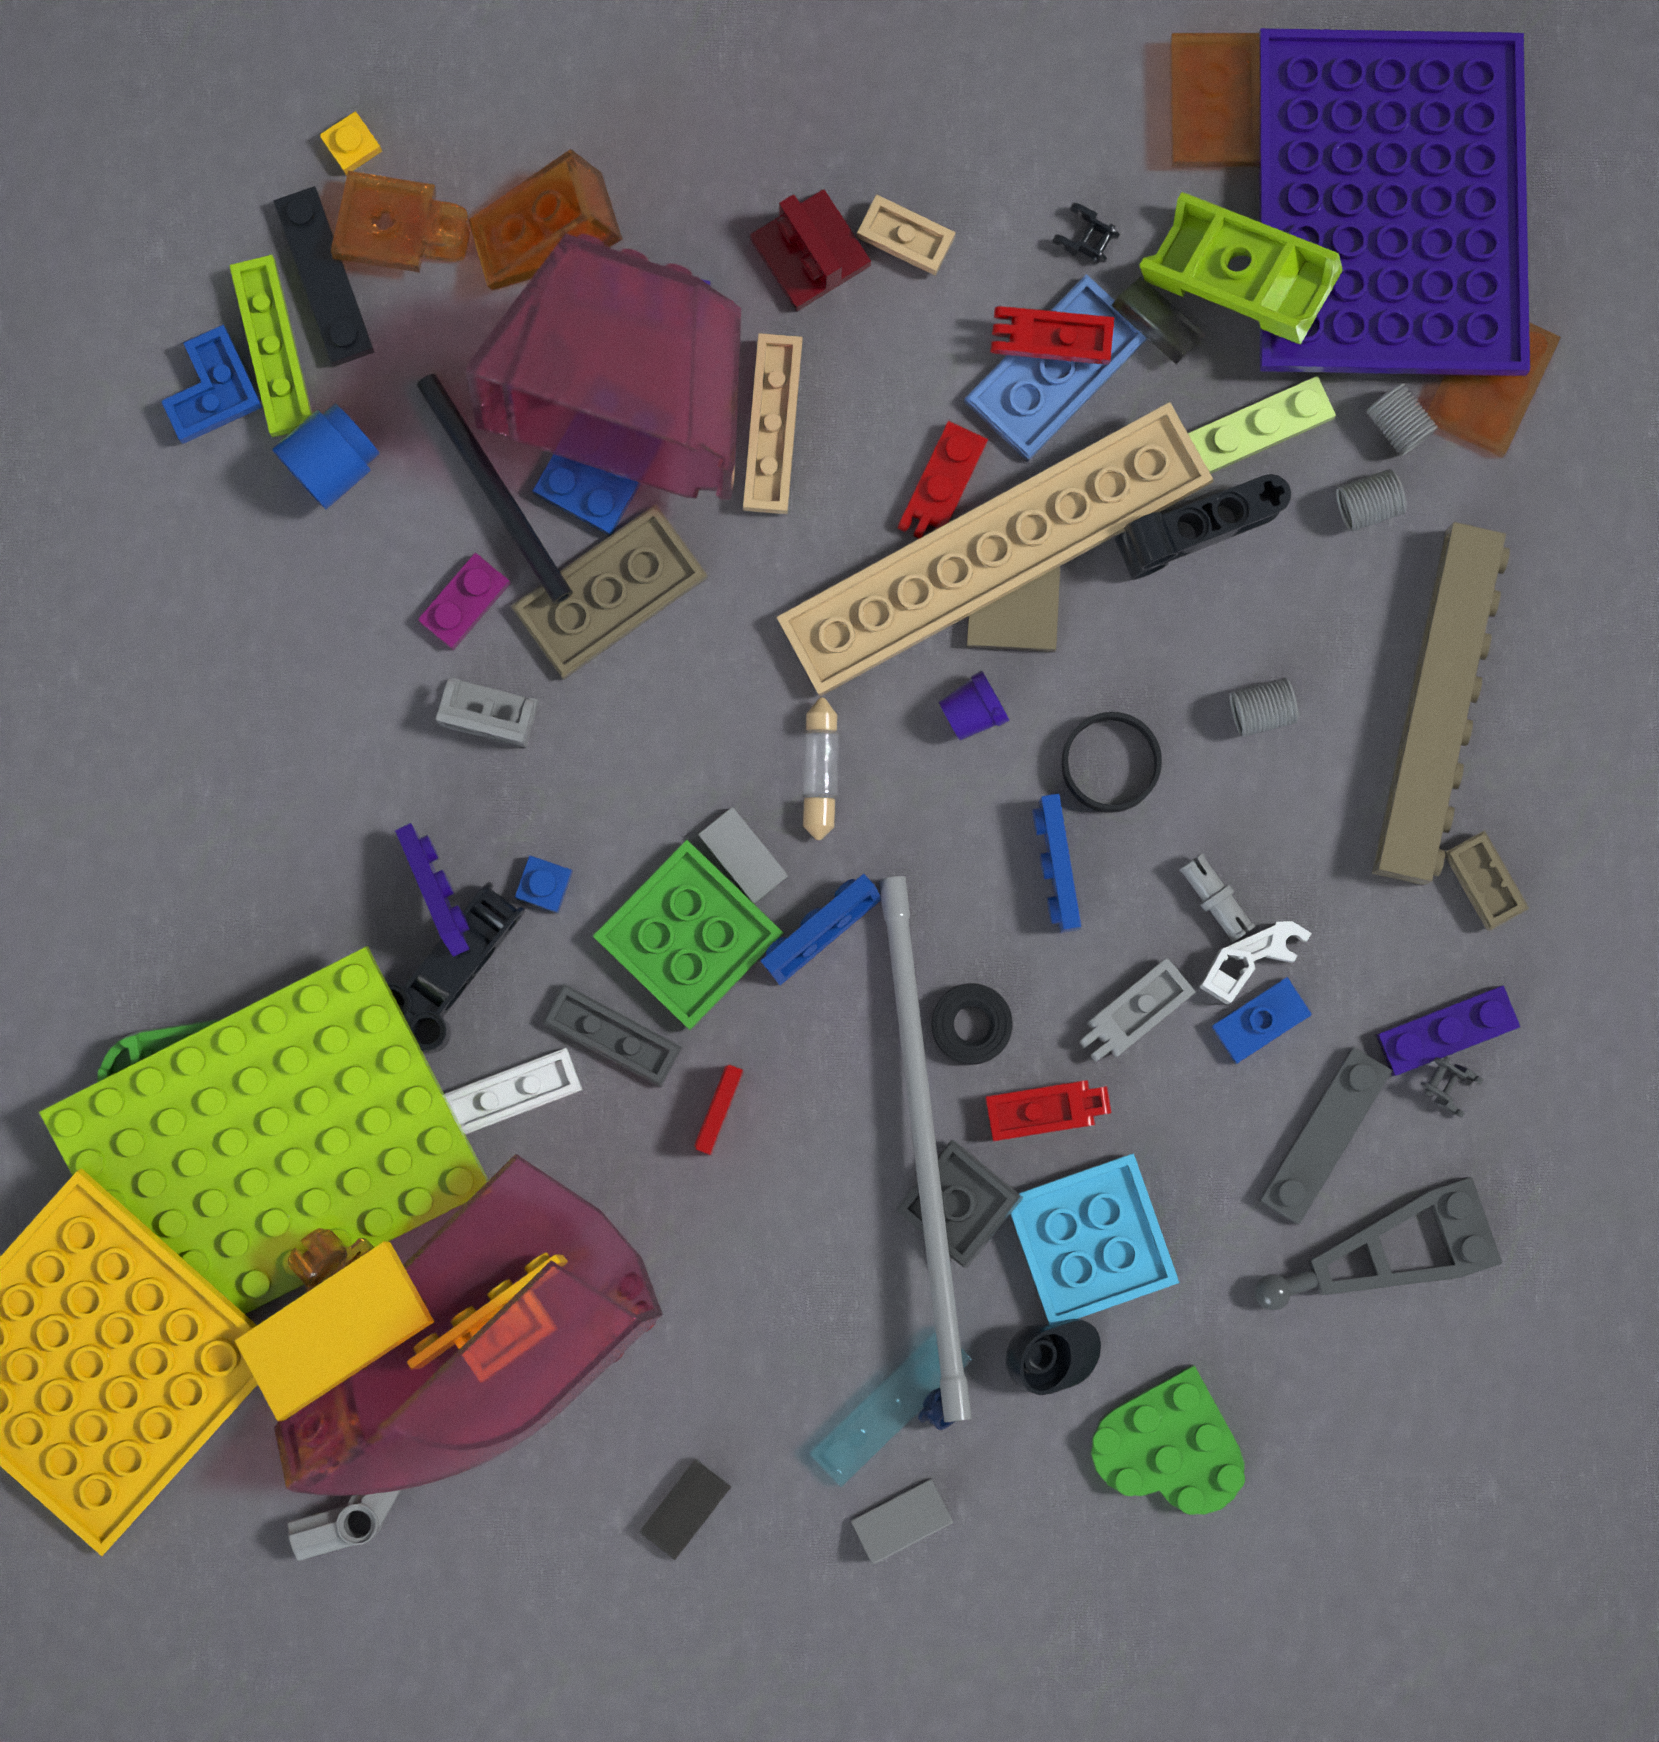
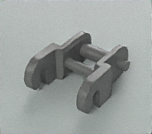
M1447 1056L1443 1060L1435 1057L1434 1061L1438 1064V1067L1429 1083L1421 1082L1420 1084L1426 1089L1424 1094L1429 1097L1431 1094L1437 1096L1434 1101L1436 1104L1450 1113L1463 1118L1465 1112L1453 1104V1098L1448 1096L1458 1077L1467 1078L1479 1085L1482 1084L1484 1079L1476 1076V1073L1466 1067L1457 1064L1451 1065L1449 1063L1451 1059ZM1447 1070L1452 1076L1442 1092L1437 1086Z

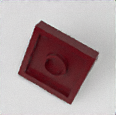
M822 189L801 203L792 194L779 202V217L750 234L751 242L797 312L871 266V260L825 189Z

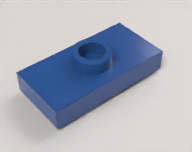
M1286 977L1213 1024L1211 1028L1234 1063L1237 1064L1310 1017L1312 1013L1289 978Z

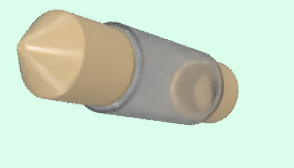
M819 698L807 712L806 731L803 733V827L816 840H822L834 828L835 799L838 797L839 733L837 732V714L825 698Z

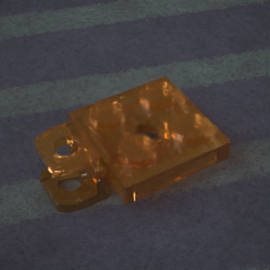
M348 171L331 247L332 258L420 273L423 255H425V258L440 261H461L466 257L471 233L470 226L466 223L468 219L467 211L460 205L435 200L436 188L434 184ZM383 213L390 214L391 221L395 224L392 227H388L387 230H378V226L372 224L373 219L380 220Z

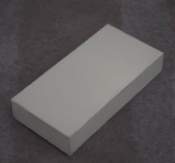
M731 807L698 834L700 839L753 904L758 903L789 878V875L734 807Z

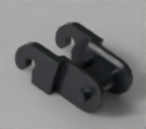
M1072 203L1070 207L1071 212L1075 214L1080 212L1082 219L1089 222V227L1081 241L1079 240L1077 243L1057 234L1052 240L1053 243L1058 246L1060 244L1064 245V250L1074 256L1081 252L1091 257L1090 261L1093 263L1097 261L1106 262L1107 257L1103 254L1111 238L1118 239L1120 236L1118 231L1115 230L1116 226L1104 224L1097 220L1098 213L1079 203ZM1094 230L1103 234L1095 248L1087 245Z

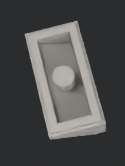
M931 1478L852 1519L851 1523L873 1565L952 1524L953 1519Z

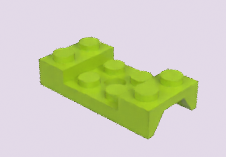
M1181 192L1177 199L1173 226L1157 254L1144 257L1139 264L1145 282L1184 297L1186 292L1239 312L1258 320L1261 329L1300 345L1343 271L1340 256L1337 252L1184 192ZM1237 256H1247L1251 259L1250 265L1242 271H1232L1228 268L1229 262Z

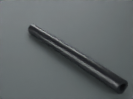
M436 374L425 376L417 383L420 392L552 602L559 604L573 594V591Z

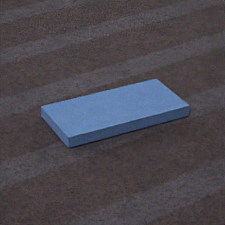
M1087 274L1051 311L1115 317L1110 364L1104 365L1007 355L964 399V403L1027 462L1150 337V333Z

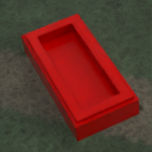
M730 1064L728 1066L725 1065L694 1145L696 1150L712 1155L744 1070Z

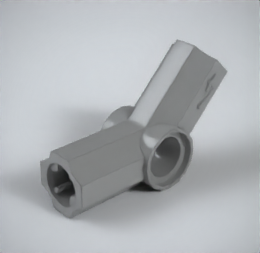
M379 1451L376 1452L347 1505L287 1523L289 1540L297 1561L353 1545H363L372 1540L381 1531L386 1516L412 1470L393 1457ZM360 1510L369 1516L371 1528L367 1534H359L352 1530L349 1518L353 1511Z

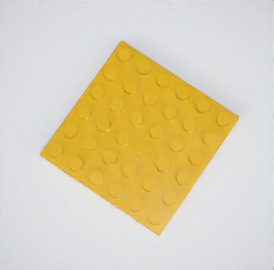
M82 1168L76 1171L0 1256V1466L99 1555L103 1556L258 1385L234 1341L257 1325Z

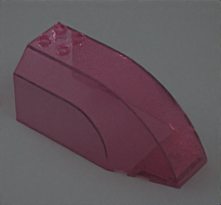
M515 1154L403 1264L434 1322L286 1420L278 1421L274 1426L286 1488L297 1493L336 1496L393 1492L433 1483L463 1473L494 1459L525 1441L570 1405L612 1363L617 1362L624 1352L642 1334L649 1331L663 1315L642 1257L599 1208ZM546 1252L550 1258L555 1254L564 1255L568 1261L567 1264L561 1267L551 1260L460 1349L454 1344L424 1367L411 1370L407 1361L416 1355L413 1349L416 1344L433 1333H436L440 1338L454 1328L450 1321L456 1315L470 1306H473L477 1311L491 1300L487 1294L492 1289L508 1279L515 1284L528 1274L524 1267L538 1256Z

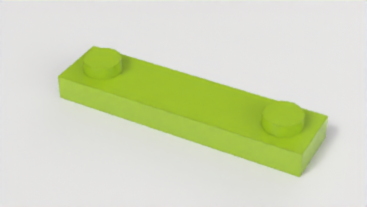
M268 255L229 266L269 433L273 438L291 433L312 414L276 260L273 255Z

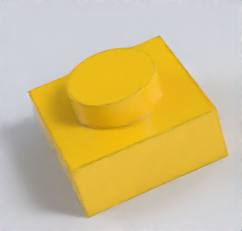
M356 111L319 135L345 175H348L382 152L380 145Z

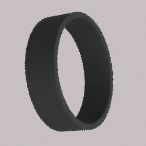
M1121 712L1099 713L1081 722L1071 733L1062 753V774L1069 791L1085 806L1100 812L1114 813L1125 811L1142 802L1155 787L1162 767L1160 746L1153 732L1141 720ZM1112 720L1131 725L1146 738L1154 756L1152 780L1148 788L1132 801L1116 805L1099 803L1083 794L1071 777L1068 764L1071 744L1083 729L1096 722Z

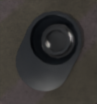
M1071 1319L1051 1326L1044 1324L1026 1326L1013 1336L1007 1348L1006 1366L1008 1373L1016 1385L1036 1395L1052 1394L1078 1385L1090 1376L1097 1365L1101 1352L1100 1337L1092 1324L1081 1319Z

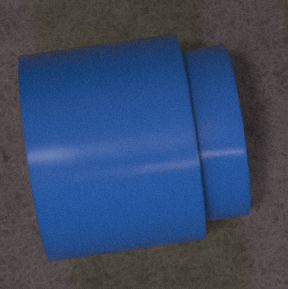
M336 403L323 414L319 410L313 412L272 448L275 455L325 510L331 507L371 471L368 464L380 454L362 430Z

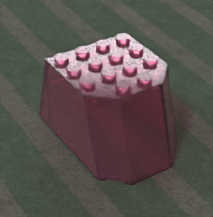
M565 233L467 365L466 375L476 428L685 498L696 499L699 490L717 491L715 496L718 498L731 500L734 489L741 307L700 278L693 276L690 270L681 265L668 263L666 266H662L648 261L644 254L636 250L623 249L620 252L605 247L604 243L596 237L587 234H579L578 237Z

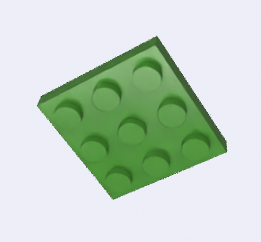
M686 840L593 937L691 1031L764 956L769 946L784 935V932L700 851Z

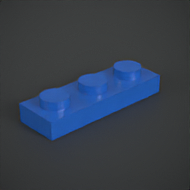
M1060 795L1041 796L1039 800L1040 808L1032 809L1036 835H1044L1047 852L1040 853V863L1044 880H1052L1054 896L1047 897L1051 924L1059 923L1060 933L1077 931L1081 928V921Z
M864 873L856 880L850 879L843 883L835 892V898L822 909L815 908L802 919L801 927L788 938L781 937L769 946L766 956L761 960V963L780 986L881 901V896L876 886Z

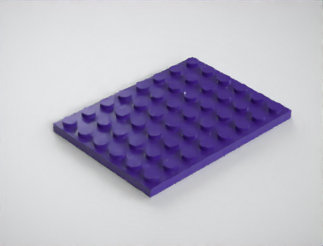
M1260 28L1258 35L1259 222L1339 253L1343 269L1301 345L1265 331L1260 327V371L1527 376L1530 371L1524 33Z

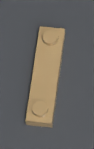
M758 333L743 511L788 514L803 337Z

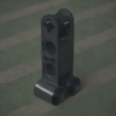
M1263 475L1163 515L1158 511L1143 516L1127 524L1124 527L1125 532L1115 538V542L1131 579H1140L1163 569L1170 561L1271 522L1290 503L1291 489L1287 481L1279 475ZM1260 495L1263 498L1271 497L1273 503H1271L1269 500L1262 502V500L1260 499ZM1218 507L1229 508L1235 516V523H1228L1222 520L1218 514ZM1178 522L1190 524L1195 530V538L1189 539L1182 536L1178 531Z
M490 882L484 885L463 911L470 930L463 932L469 950L453 957L441 939L404 987L397 983H387L392 993H400L403 996L405 1002L402 1013L421 1051L425 1053H436L447 1046L451 1037V1029L449 1023L444 1019L445 1014L525 912L523 907L515 908L493 891V884ZM484 903H488L506 917V920L503 921L484 906ZM427 1020H435L440 1027L438 1039L431 1044H422L417 1036L420 1024Z

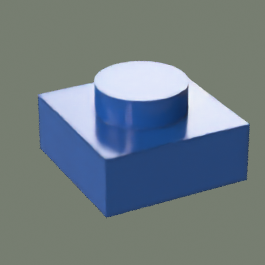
M529 855L515 898L559 913L573 871Z

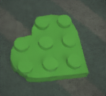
M1195 1365L1187 1367L1113 1408L1100 1419L1098 1427L1092 1436L1090 1454L1095 1470L1108 1486L1125 1496H1144L1160 1491L1171 1505L1182 1510L1184 1513L1189 1515H1205L1224 1508L1236 1497L1238 1491L1245 1483V1463L1239 1445Z

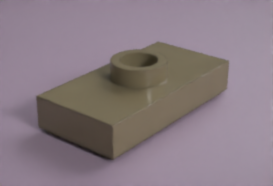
M1485 830L1445 852L1447 862L1487 931L1530 909Z

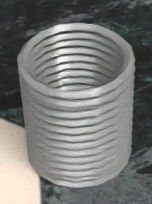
M1400 383L1389 390L1366 410V414H1369L1374 424H1377L1376 427H1379V431H1382L1385 438H1388L1387 441H1390V445H1393V448L1396 449L1395 452H1399L1398 456H1403L1410 452L1438 429V425H1435L1431 416H1428L1425 409H1422L1423 406L1414 398L1415 395H1411L1412 392L1409 391L1408 387H1405V383Z
M1391 469L1383 470V472L1378 474H1371L1370 477H1363L1357 481H1350L1349 484H1343L1336 489V499L1342 519L1347 528L1353 532L1360 530V528L1364 529L1365 526H1372L1373 523L1377 524V522L1380 523L1386 519H1393L1394 516L1404 515L1407 511V502L1402 484L1395 471Z
M1286 677L1276 679L1275 681L1271 680V682L1259 683L1258 685L1255 684L1254 686L1250 685L1249 688L1246 686L1245 689L1232 690L1230 693L1233 719L1239 734L1243 738L1249 735L1252 736L1253 733L1256 735L1257 732L1261 733V731L1265 732L1274 728L1278 729V727L1282 728L1283 725L1286 727L1293 723L1296 724L1299 720L1295 694Z

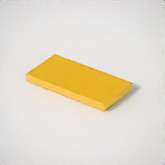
M384 1241L234 1341L277 1421H284L432 1324L434 1320L391 1242Z

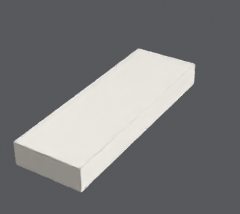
M567 1048L445 1093V1096L465 1135L578 1093L583 1091L569 1051Z

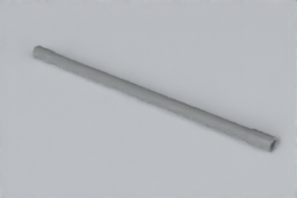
M887 877L880 879L879 885L883 918L887 924L941 1372L940 1391L944 1422L972 1419L967 1378L963 1370L909 927L910 909L906 877Z

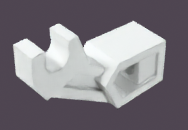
M1293 921L1275 922L1270 928L1220 949L1199 987L1228 1005L1234 1000L1255 970L1254 961L1266 956L1267 958L1293 963L1298 955L1287 949V938L1294 936L1305 943L1312 933ZM1228 957L1235 958V960L1243 959L1245 968L1239 971L1240 976L1237 980L1219 970L1221 964Z

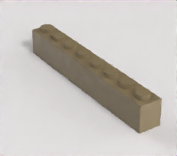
M1453 522L1445 531L1372 874L1420 885L1432 882L1433 876L1439 877L1445 860V850L1439 849L1442 833H1449L1455 811L1454 807L1448 806L1452 789L1457 790L1459 788L1464 770V764L1458 763L1461 745H1468L1473 728V720L1467 719L1470 702H1477L1482 687V677L1476 676L1480 659L1485 660L1487 658L1492 635L1485 633L1489 616L1495 617L1501 597V592L1495 590L1498 573L1504 574L1510 555V548L1504 547L1506 533Z

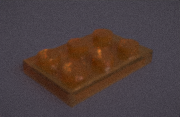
M1171 33L1172 167H1259V33Z
M1529 322L1530 371L1527 376L1444 374L1427 410L1428 416H1431V419L1435 422V425H1438V428L1503 458L1510 447L1561 337Z

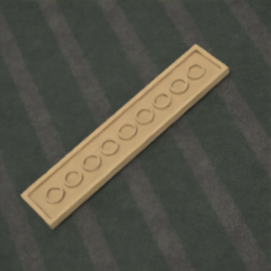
M1169 402L777 616V619L818 695L821 697L1125 531L1124 527L1127 524L1148 514L1160 512L1213 483V477L1172 404Z

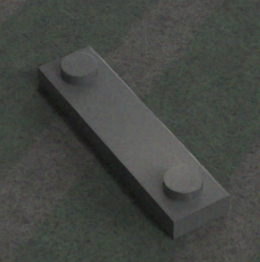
M1351 1047L1258 1201L1299 1225L1393 1070L1357 1048Z

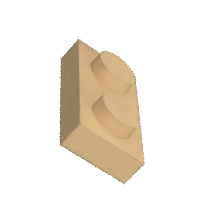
M876 194L857 232V238L936 276L955 239L956 232Z

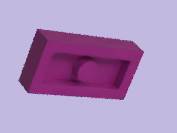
M475 552L418 618V621L454 651L511 583Z

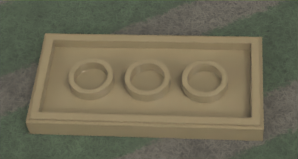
M655 504L560 571L573 591V594L568 599L559 604H554L541 584L511 607L564 680L706 580L708 575Z

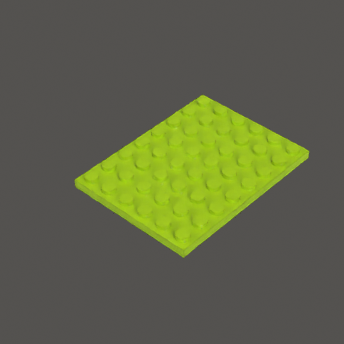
M368 946L39 1112L72 1176L82 1168L244 1314L369 1252L382 1242H389L492 1189L490 1181Z

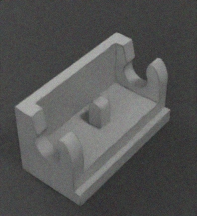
M452 678L447 680L435 720L441 727L527 748L539 700Z

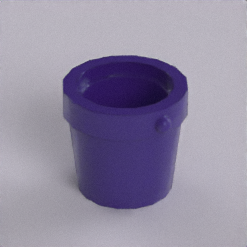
M982 670L970 676L971 679L938 702L960 741L994 726L1000 727L1010 721Z

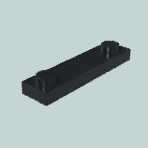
M313 186L273 200L331 364L335 367L375 353L316 187Z

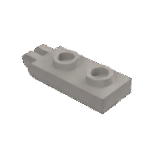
M1167 957L1087 1022L1092 1031L1083 1037L1079 1043L1086 1048L1099 1037L1103 1045L1090 1055L1095 1062L1099 1061L1108 1052H1111L1116 1058L1195 994L1196 991Z

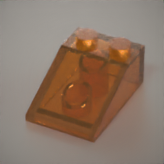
M569 149L468 220L486 284L491 290L588 263L623 239L602 172L572 149Z

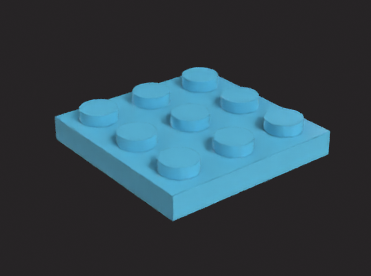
M1134 1153L1019 1193L1023 1199L1010 1216L1049 1326L1071 1319H1078L1180 1283Z

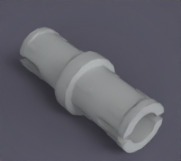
M1203 853L1179 869L1203 902L1200 906L1205 912L1210 910L1228 935L1231 943L1244 936L1246 931L1249 932L1255 927L1254 923L1249 920L1231 895L1234 892L1230 884H1223L1205 859Z

